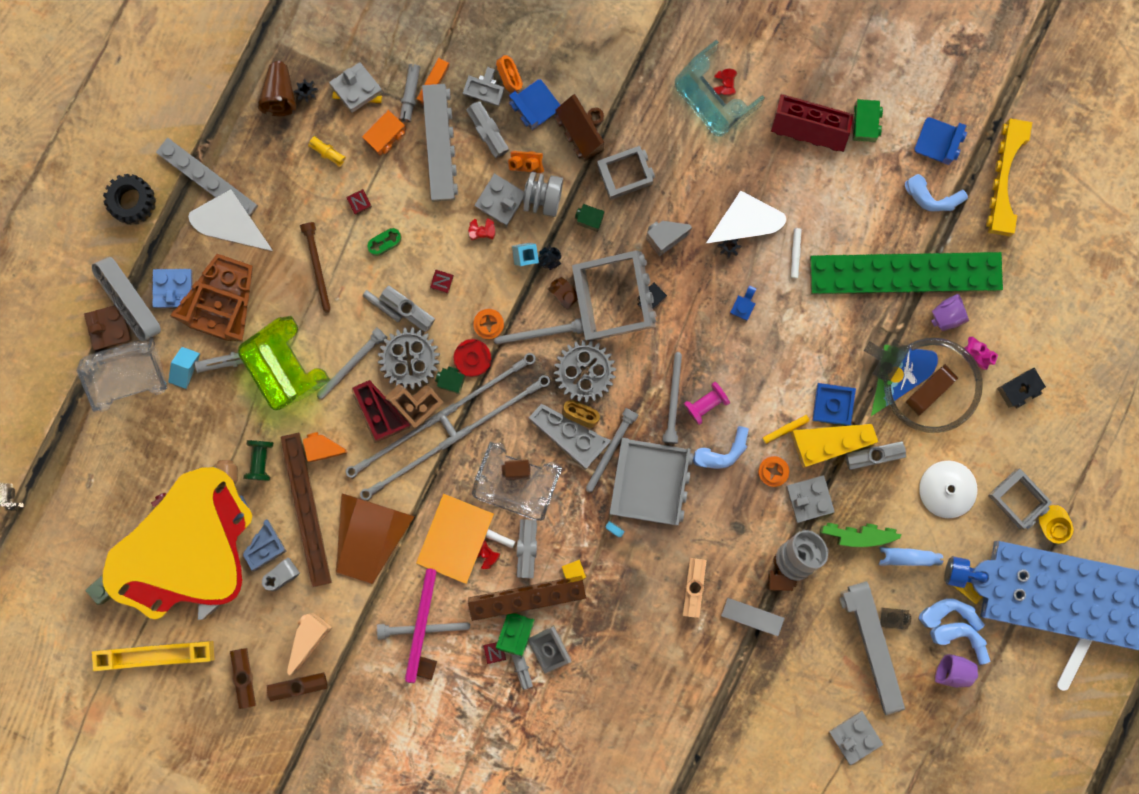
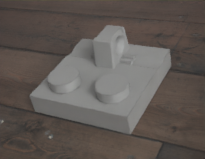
M361 62L350 69L348 68L329 82L330 87L351 113L383 93L381 87Z
M494 174L474 206L507 226L523 201L524 191Z
M824 475L786 486L797 523L835 512Z
M863 711L858 712L829 731L849 765L854 764L883 745Z

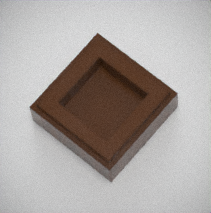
M420 656L417 676L432 680L437 661Z

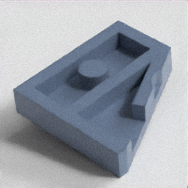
M268 519L263 522V527L254 536L251 545L243 553L253 572L287 552Z

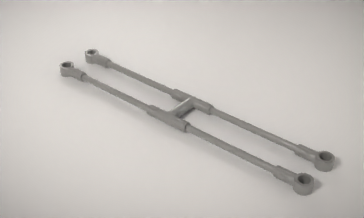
M527 353L522 360L512 365V368L457 403H453L426 420L424 424L369 459H365L355 466H349L346 469V475L354 478L358 472L368 467L371 462L438 421H441L450 436L439 443V446L389 478L376 483L369 489H363L360 492V497L363 500H370L372 495L383 489L386 484L441 449L444 450L471 433V430L526 395L532 394L542 387H547L550 384V379L548 376L543 375L537 382L526 388L527 390L458 432L455 431L446 417L456 411L459 406L514 371L517 372L527 365L534 364L536 361L535 355ZM527 356H532L534 358L533 361L528 362L526 360ZM546 378L548 383L545 385L541 384V379ZM351 468L355 469L354 475L349 474ZM368 491L369 497L364 498L363 492Z

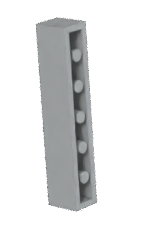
M446 84L422 85L432 202L455 200V195H458V185L454 184L453 176H457L456 165H452V157H455V146H451L450 138H454L453 127H449V119H452V108H448L447 101L451 100L450 89L446 88Z

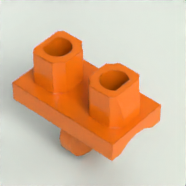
M534 151L510 152L511 158L508 160L509 170L544 172L542 166L543 153H536Z

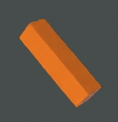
M438 58L424 85L440 84L450 66L449 63ZM422 88L417 97V102L424 105Z

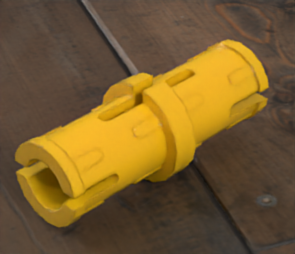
M316 136L312 137L309 141L308 147L320 153L322 158L329 159L338 167L342 166L345 162L346 156L334 150L332 145L325 144Z

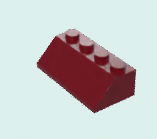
M780 94L771 132L779 136L791 137L797 141H806L815 146L827 147L833 151L844 152L851 133L853 114Z

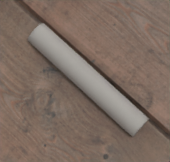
M368 290L364 292V298L396 322H400L402 319L400 314Z

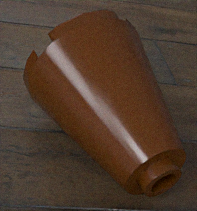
M274 61L268 67L258 101V109L264 114L268 111L272 112V116L291 115L293 110L296 111V102L288 66L282 61Z

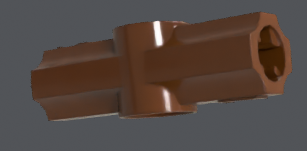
M248 649L230 651L238 707L239 709L256 706ZM241 673H244L247 676V682L245 684L239 681V675Z
M325 672L267 685L268 698L272 702L328 689ZM294 682H299L302 685L300 692L294 691Z

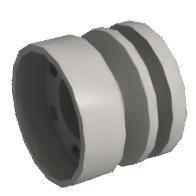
M531 172L530 177L526 181L523 194L524 211L529 212L531 204H534L533 213H536L539 205L543 206V215L556 217L562 192L563 177L551 175L548 183H544L543 173L540 174L539 181H536V172Z
M807 530L798 532L781 545L776 553V562L780 571L786 577L797 581L807 578L821 568L828 558V549L824 540L818 534Z

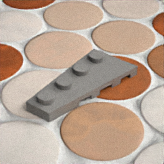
M543 404L528 418L585 470L611 442V440L565 418L562 414Z

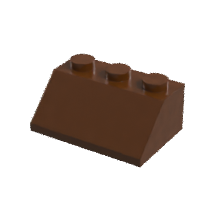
M573 94L555 110L556 116L554 119L559 127L563 126L565 129L564 135L569 143L573 142L576 147L574 152L579 159L582 158L586 162L604 151V141L580 101Z

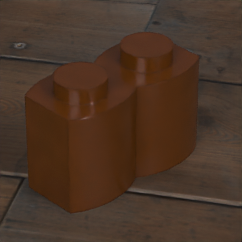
M529 459L505 461V465H501L502 476L506 477L507 481L531 479Z

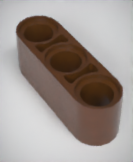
M944 364L906 400V403L919 416L958 377Z

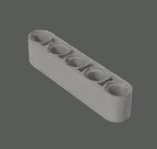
M107 257L92 264L91 269L94 276L138 339L145 341L159 334L161 328L158 321L112 257Z

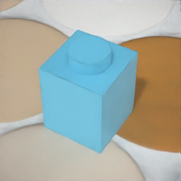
M525 243L512 246L514 265L525 266L539 263L536 244Z

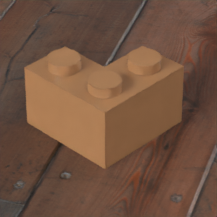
M398 384L385 396L414 428L421 424L443 403L439 396L427 385H424L412 396L405 387Z

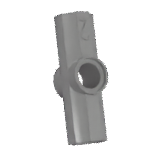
M475 102L470 105L466 111L474 122L479 136L483 142H486L495 159L506 154L509 148L501 137L496 123L489 117L481 102Z
M389 285L379 297L380 300L424 332L435 321V318ZM404 305H412L410 313H403L402 308Z
M903 441L846 453V463L848 469L852 470L906 458L905 446ZM873 450L878 451L880 454L878 461L873 460L871 457Z
M520 519V533L517 542V577L534 578V562L537 554V520Z

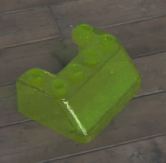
M292 316L275 319L240 344L238 348L241 360L268 405L273 410L284 409L310 396L331 381L327 373L321 368H315L306 374L288 344V341L298 333V326Z

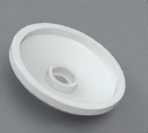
M941 461L933 464L924 472L919 484V494L922 503L932 514L941 518H956L968 512L975 503L977 483L972 472L963 464L955 461ZM950 485L954 487L952 493L948 491Z

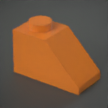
M318 432L307 434V438L303 439L308 462L347 454L345 448L323 435H318Z

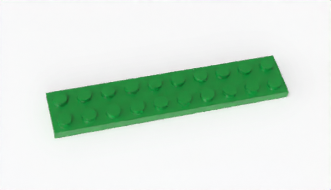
M1002 252L810 256L811 294L1003 290Z

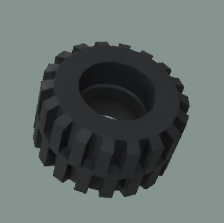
M124 174V177L121 175L116 176L117 180L112 179L110 181L112 184L110 186L107 185L105 188L108 190L107 193L104 192L103 197L106 198L103 201L104 205L107 206L106 210L118 221L131 225V223L139 224L140 220L142 222L146 221L145 217L147 215L150 217L152 215L150 213L151 209H155L153 203L156 202V198L153 196L155 193L151 186L134 174L132 176ZM129 190H137L139 193L137 204L133 208L123 209L121 207L123 194Z

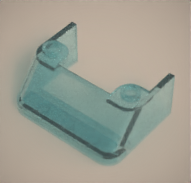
M716 39L686 65L675 78L674 85L709 130L716 136H723L763 104L765 97L763 95L760 96L749 106L740 99H733L725 104L703 77L710 67L708 57L717 51L719 42Z

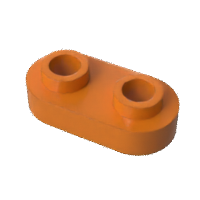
M507 55L499 58L496 66L505 89L511 93L517 92L522 88V80L515 62Z

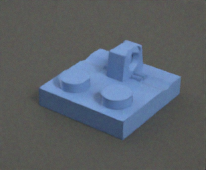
M153 269V308H177L180 305V301L192 289V269Z

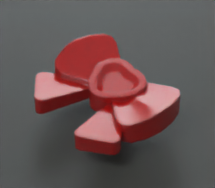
M730 68L718 71L714 77L723 80V86L714 87V91L718 95H735L734 78L737 72Z
M487 218L485 227H479L476 219L469 223L468 232L471 240L485 237L489 239L495 238L494 222L491 219Z
M485 540L477 558L480 556L486 558L481 569H490L491 565H494L500 557V553L493 552L487 546Z

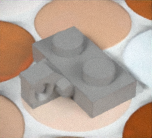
M487 67L485 76L480 75L479 79L468 76L463 95L499 106L505 87L496 85V80L493 79L495 69Z

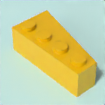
M872 424L792 430L790 432L802 468L878 443Z

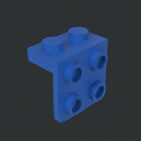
M541 79L532 83L519 94L514 91L509 95V105L515 112H519L521 121L526 127L529 126L531 130H534L555 114V110L560 106Z
M928 117L924 122L914 151L949 165L953 160H957L960 154L958 147L960 142L963 143L966 138V125L959 123L954 127Z

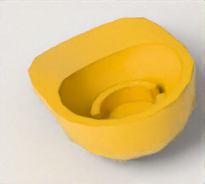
M1059 505L1048 506L1050 508L1049 511L1043 516L1039 515V524L1049 541L1058 545L1065 544L1072 538L1074 532L1072 521L1063 507Z

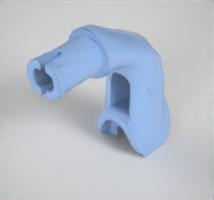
M919 174L905 182V189L908 194L912 195L917 204L927 211H952L957 205L968 199V195L962 189L950 197L946 196L939 201L934 200L926 187L927 182L925 178Z
M738 426L735 442L732 443L729 454L722 455L711 452V449L699 448L694 453L693 463L699 467L722 469L733 465L747 449L746 440L749 428Z
M879 546L880 552L886 555L884 560H880V566H939L943 564V560H940V558H944L940 553Z
M954 598L938 601L924 609L919 615L920 622L928 628L938 626L942 623L941 619L954 610L963 619L966 618L976 632L985 626L976 614V609L973 606Z
M965 623L942 624L930 631L932 641L939 645L950 644L951 640L959 637H968L972 648L975 649L978 663L982 665L990 662L986 649V640L970 625Z

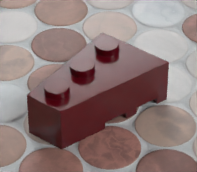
M370 380L352 387V393L374 443L411 427V424L405 420Z

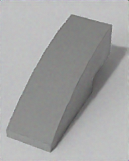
M727 598L721 615L775 636H779L784 621L783 617Z

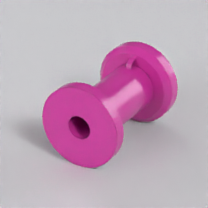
M717 382L712 383V391L695 403L691 404L689 401L683 403L690 416L698 425L702 424L701 416L720 403L726 406L730 404L728 397Z

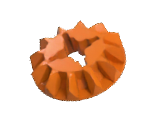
M484 309L474 318V330L483 339H493L498 337L503 331L504 320L496 310ZM487 316H489L491 322L497 323L491 326V332H489L486 326H480L486 323Z
M771 456L762 461L758 474L761 481L767 486L778 487L787 481L789 466L784 459ZM776 464H778L777 471L782 475H774V477L770 479L771 472H769V470H767L766 468L772 469L774 468V466H776Z

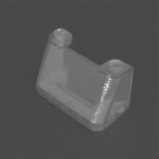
M153 337L145 341L137 340L88 355L80 360L76 370L93 412L108 410L114 400L147 390L158 395L165 392L168 387Z
M490 442L474 481L473 497L533 520H544L563 467L558 466L554 462L545 463L542 468L530 464L531 479L507 481L506 477L502 476L501 465H505V461L519 459L507 456V450L502 444Z

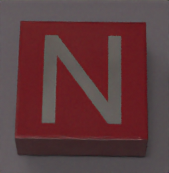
M364 189L346 197L355 215L372 207Z
M435 270L430 288L448 294L454 275Z
M497 642L483 645L487 664L506 660L505 652L496 649Z

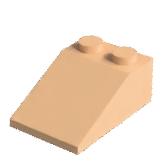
M315 613L304 614L297 623L300 626L296 629L287 671L289 675L295 674L332 628Z

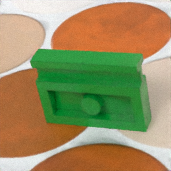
M516 613L507 614L496 649L523 657L535 619H530Z

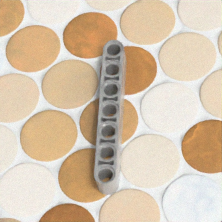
M867 581L848 586V590L851 591L855 603V616L885 715L905 710L904 702L870 586Z

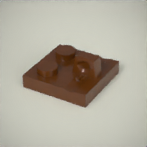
M115 305L84 313L94 351L132 341L128 323Z

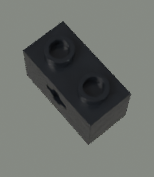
M1034 367L997 389L1009 408L1015 406L1017 409L1026 404L1025 399L1030 396L1034 399L1043 394L1041 390L1046 388ZM1025 386L1024 392H1020L1019 389Z

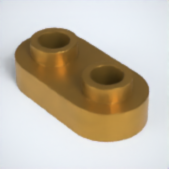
M575 400L566 401L562 409V414L565 418L587 428L597 426L600 419L598 411Z

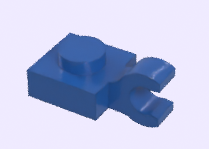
M749 286L744 298L738 295L730 313L748 321L756 304L751 302L756 288Z

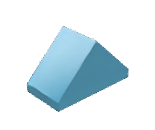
M181 347L171 362L168 383L187 389L195 369V361H198L200 353Z

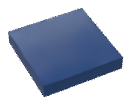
M817 383L812 421L851 426L856 388Z

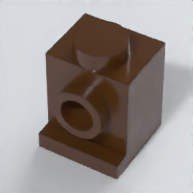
M768 570V590L793 591V587L797 586V580L786 577L781 571H777L776 575L774 571Z

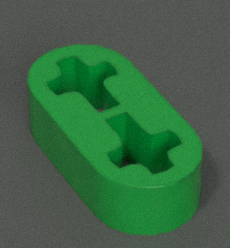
M390 228L369 240L367 248L374 256L382 255L399 245L402 236L397 229ZM390 233L398 234L395 242L392 240L385 242V240L390 238ZM374 242H376L377 244L384 242V244L379 246V251L371 249L374 247Z

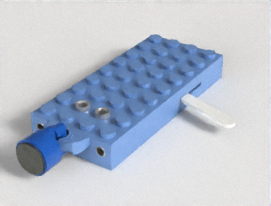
M994 541L991 560L982 561L975 568L970 567L969 559L955 556L948 559L944 581L947 585L964 588L967 582H971L974 591L984 597L980 617L1079 638L1057 682L1060 690L1064 691L1069 688L1092 641L1139 650V570L1002 541Z

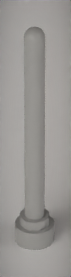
M575 319V321H572V324L498 336L494 338V343L502 344L571 331L581 334L584 333L582 319Z
M378 327L372 331L371 339L318 392L317 397L319 399H323L376 344L383 343L384 339L388 338Z
M680 352L674 354L668 428L665 430L662 440L664 443L671 444L678 443L675 425L682 359Z
M627 408L623 411V421L586 486L587 492L590 493L594 490L629 424L637 420L639 415Z
M463 622L426 625L425 633L469 630L470 624ZM377 624L378 640L390 637V635L414 634L415 626L389 627V625Z

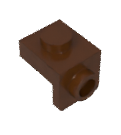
M563 277L552 281L548 288V291L556 297L565 309L571 307L578 300L576 290Z

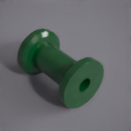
M247 440V446L252 447L250 473H245L243 479L270 481L271 477L265 472L267 448H272L274 443Z

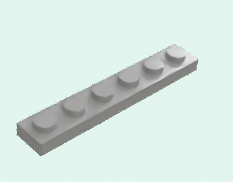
M168 137L156 151L158 155L215 198L232 190L249 216L257 209V204Z

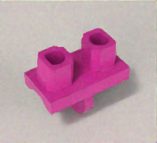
M974 337L968 338V346L964 347L962 353L967 361L974 362L982 370H987L989 365H995L998 358L997 353L990 351L987 345L979 342Z

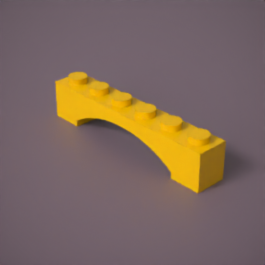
M1010 118L1002 125L1001 135H1004L1003 142H1000L998 147V153H1001L1000 160H997L995 171L998 173L997 179H994L992 184V190H995L994 197H991L989 208L992 210L991 216H988L986 221V227H989L988 233L1009 237L1015 234L1018 215L1013 213L1010 206L1008 175L1016 152L1022 144L1025 145L1030 141L1033 122Z
M214 641L92 651L93 671L215 660Z

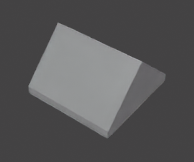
M554 625L529 638L528 642L544 673L571 662V658Z

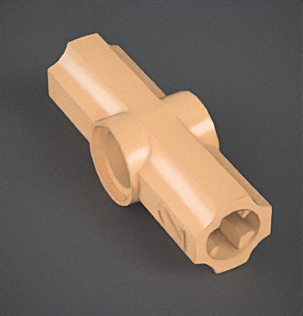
M690 558L683 616L700 618L707 560ZM693 582H697L700 586L697 593H692L689 590L690 584Z

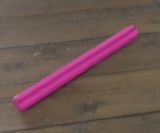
M426 569L405 676V682L415 683L437 573L435 569Z

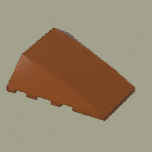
M216 254L202 272V276L193 284L190 292L186 297L184 296L180 301V305L170 316L189 328L226 341L243 342L253 266Z
M342 493L336 572L373 584L415 516Z

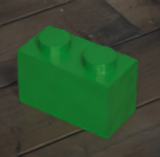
M857 99L855 102L853 141L876 142L878 137H881L882 125H879V118H882L883 107H880L879 100Z

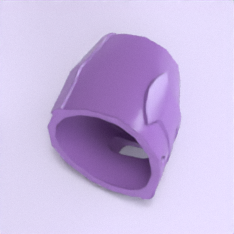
M959 294L945 299L932 310L934 319L931 321L934 327L938 326L942 331L957 328L969 322L966 309Z
M947 654L938 665L935 682L955 688L970 687L978 678L977 664L963 657Z

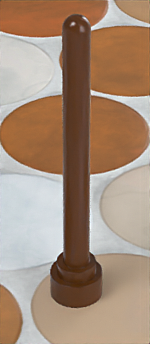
M315 222L304 223L300 225L301 233H304V237L307 238L323 311L328 313L331 308L314 239L316 231Z

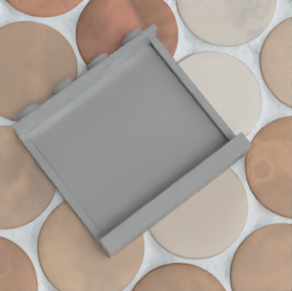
M622 438L609 514L678 526L679 522H683L684 511L681 510L682 503H686L687 492L684 491L685 484H689L690 473L687 472L688 465H692L693 454L690 453L691 449Z

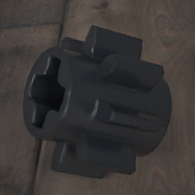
M304 79L301 84L296 83L298 90H295L294 93L300 95L298 97L300 102L304 99L309 104V100H316L314 95L319 90L318 88H313L315 85L314 81L308 83ZM308 88L309 91H307V94L305 95L303 92H305V89Z
M739 238L722 241L723 244H718L717 247L722 249L720 255L726 254L727 259L730 258L731 254L737 256L736 249H741V245H737ZM728 242L731 243V246H734L731 250H728V247H726Z
M549 245L539 251L541 255L538 258L539 264L543 268L552 270L561 265L559 260L562 255L556 247L551 248Z

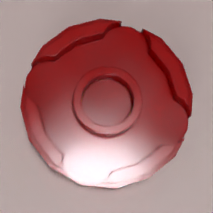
M468 339L461 342L453 356L456 368L459 369L460 373L468 377H477L484 374L490 367L492 360L491 352L487 345L476 339Z

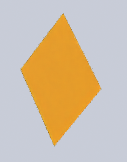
M443 493L416 564L435 569L438 573L467 584L494 513Z

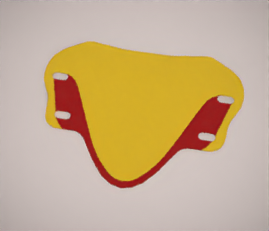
M214 467L199 468L182 474L155 509L129 535L108 552L103 569V585L109 596L118 603L135 607L151 619L161 618L179 601L205 605H221L234 600L241 591L242 570L236 541L238 536L251 523L252 513L238 496L233 480L224 471ZM221 482H225L226 487L220 493H216L215 488ZM239 513H243V519L238 524H234L233 519ZM129 584L130 588L123 595H119L118 591L123 585ZM157 600H161V606L156 611H152L151 606Z

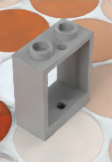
M640 146L597 161V167L610 200L653 185L655 175L652 167L648 168L646 163L648 161L646 151L642 150ZM637 154L646 179L616 189L607 165Z
M1020 468L1015 469L988 495L1019 529H1029L1036 523L1034 519L1039 515L1043 516L1050 509L1048 506L1052 503ZM1019 480L1040 502L1022 521L1000 499Z

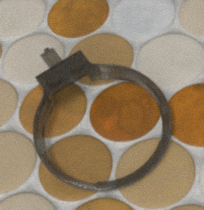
M924 338L904 345L893 339L886 351L869 341L864 349L866 353L880 360L872 374L883 380L885 397L890 409L898 419L915 430L926 433L950 431L966 422L979 405L983 388L979 366L965 348L953 341L943 338ZM929 345L945 346L958 352L969 363L975 377V394L970 407L960 418L944 426L930 427L911 421L899 410L894 401L891 384H888V380L891 381L909 352L910 347L913 351Z

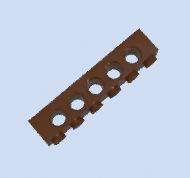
M582 576L468 597V606L471 620L476 621L586 599Z

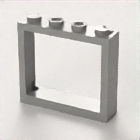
M636 250L572 265L585 340L594 341L656 327L657 315L652 308L654 298L652 292H649L648 287L650 277L645 270L647 260H645L642 252ZM633 259L644 322L597 332L585 269Z

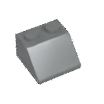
M656 221L648 227L646 239L660 257L687 237L692 227L689 224L662 221L658 224Z

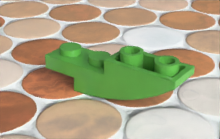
M828 522L826 526L822 525L820 529L822 534L838 537L837 545L848 547L883 545L901 538V534L896 533V529L885 527V531L877 529L878 525L866 523V526H860L859 533H857L856 528L846 527L843 530L839 529L837 524Z

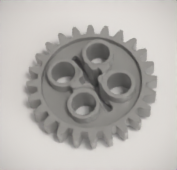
M405 327L401 334L397 329V336L390 333L391 340L384 339L387 345L380 346L384 350V353H378V356L383 358V360L378 361V364L384 365L380 371L387 372L384 375L385 379L391 377L390 384L397 381L396 386L403 384L405 389L410 385L412 390H414L415 384H418L421 388V382L424 381L428 384L427 377L434 378L431 372L438 371L434 367L435 364H440V361L435 360L436 357L440 356V353H434L438 346H431L434 343V339L427 340L429 334L426 333L422 336V330H419L416 334L414 328L408 332ZM406 342H409V352L414 357V359H411L413 375H409V364L404 360V358H407ZM416 343L422 344V350L418 353L412 350L413 345ZM396 346L403 347V353L401 355L394 354V348ZM418 362L425 364V368L421 372L415 370V365ZM405 365L406 371L403 374H397V366Z
M582 340L581 346L575 342L574 348L567 345L568 352L561 351L564 357H557L561 363L554 365L556 368H559L554 374L560 375V377L555 381L562 382L559 389H566L564 395L570 392L571 400L578 396V402L581 401L582 397L585 398L586 403H588L589 397L596 401L595 395L602 398V391L609 392L606 386H613V383L609 380L616 377L611 374V372L616 371V368L611 367L615 361L608 360L611 357V353L605 355L606 348L599 350V343L593 347L592 341L586 345L585 341ZM582 353H586L590 359L588 362L582 363L579 360V356ZM596 358L597 361L588 370L589 375L584 374L577 384H573L574 380L582 373L581 368L586 369L591 361ZM594 367H603L604 373L599 376L595 375L593 372ZM568 368H575L577 374L574 377H569L566 374ZM583 380L591 382V387L588 390L581 388L580 383Z

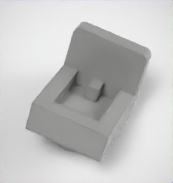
M845 590L840 592L841 597L839 601L842 609L845 608L847 612L855 611L856 607L851 591Z

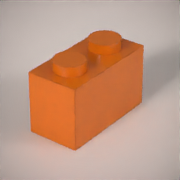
M388 110L362 138L381 156L383 153L387 154L391 150L392 144L396 140L399 141L404 137L406 127Z

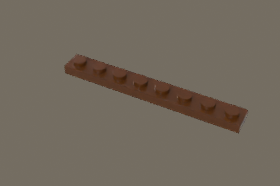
M298 432L281 436L312 587L330 584L332 580L301 435Z

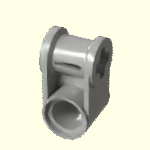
M286 558L263 577L262 585L267 590L276 591L296 578L300 572L291 559ZM269 578L276 579L274 581L275 586H268L270 583Z

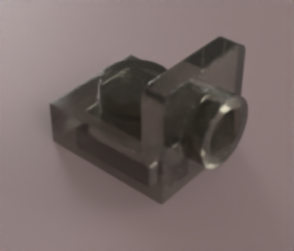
M0 483V507H5V511H17V507H23V503H12V499L15 497L13 484Z
M881 607V627L908 629L912 619L909 610Z

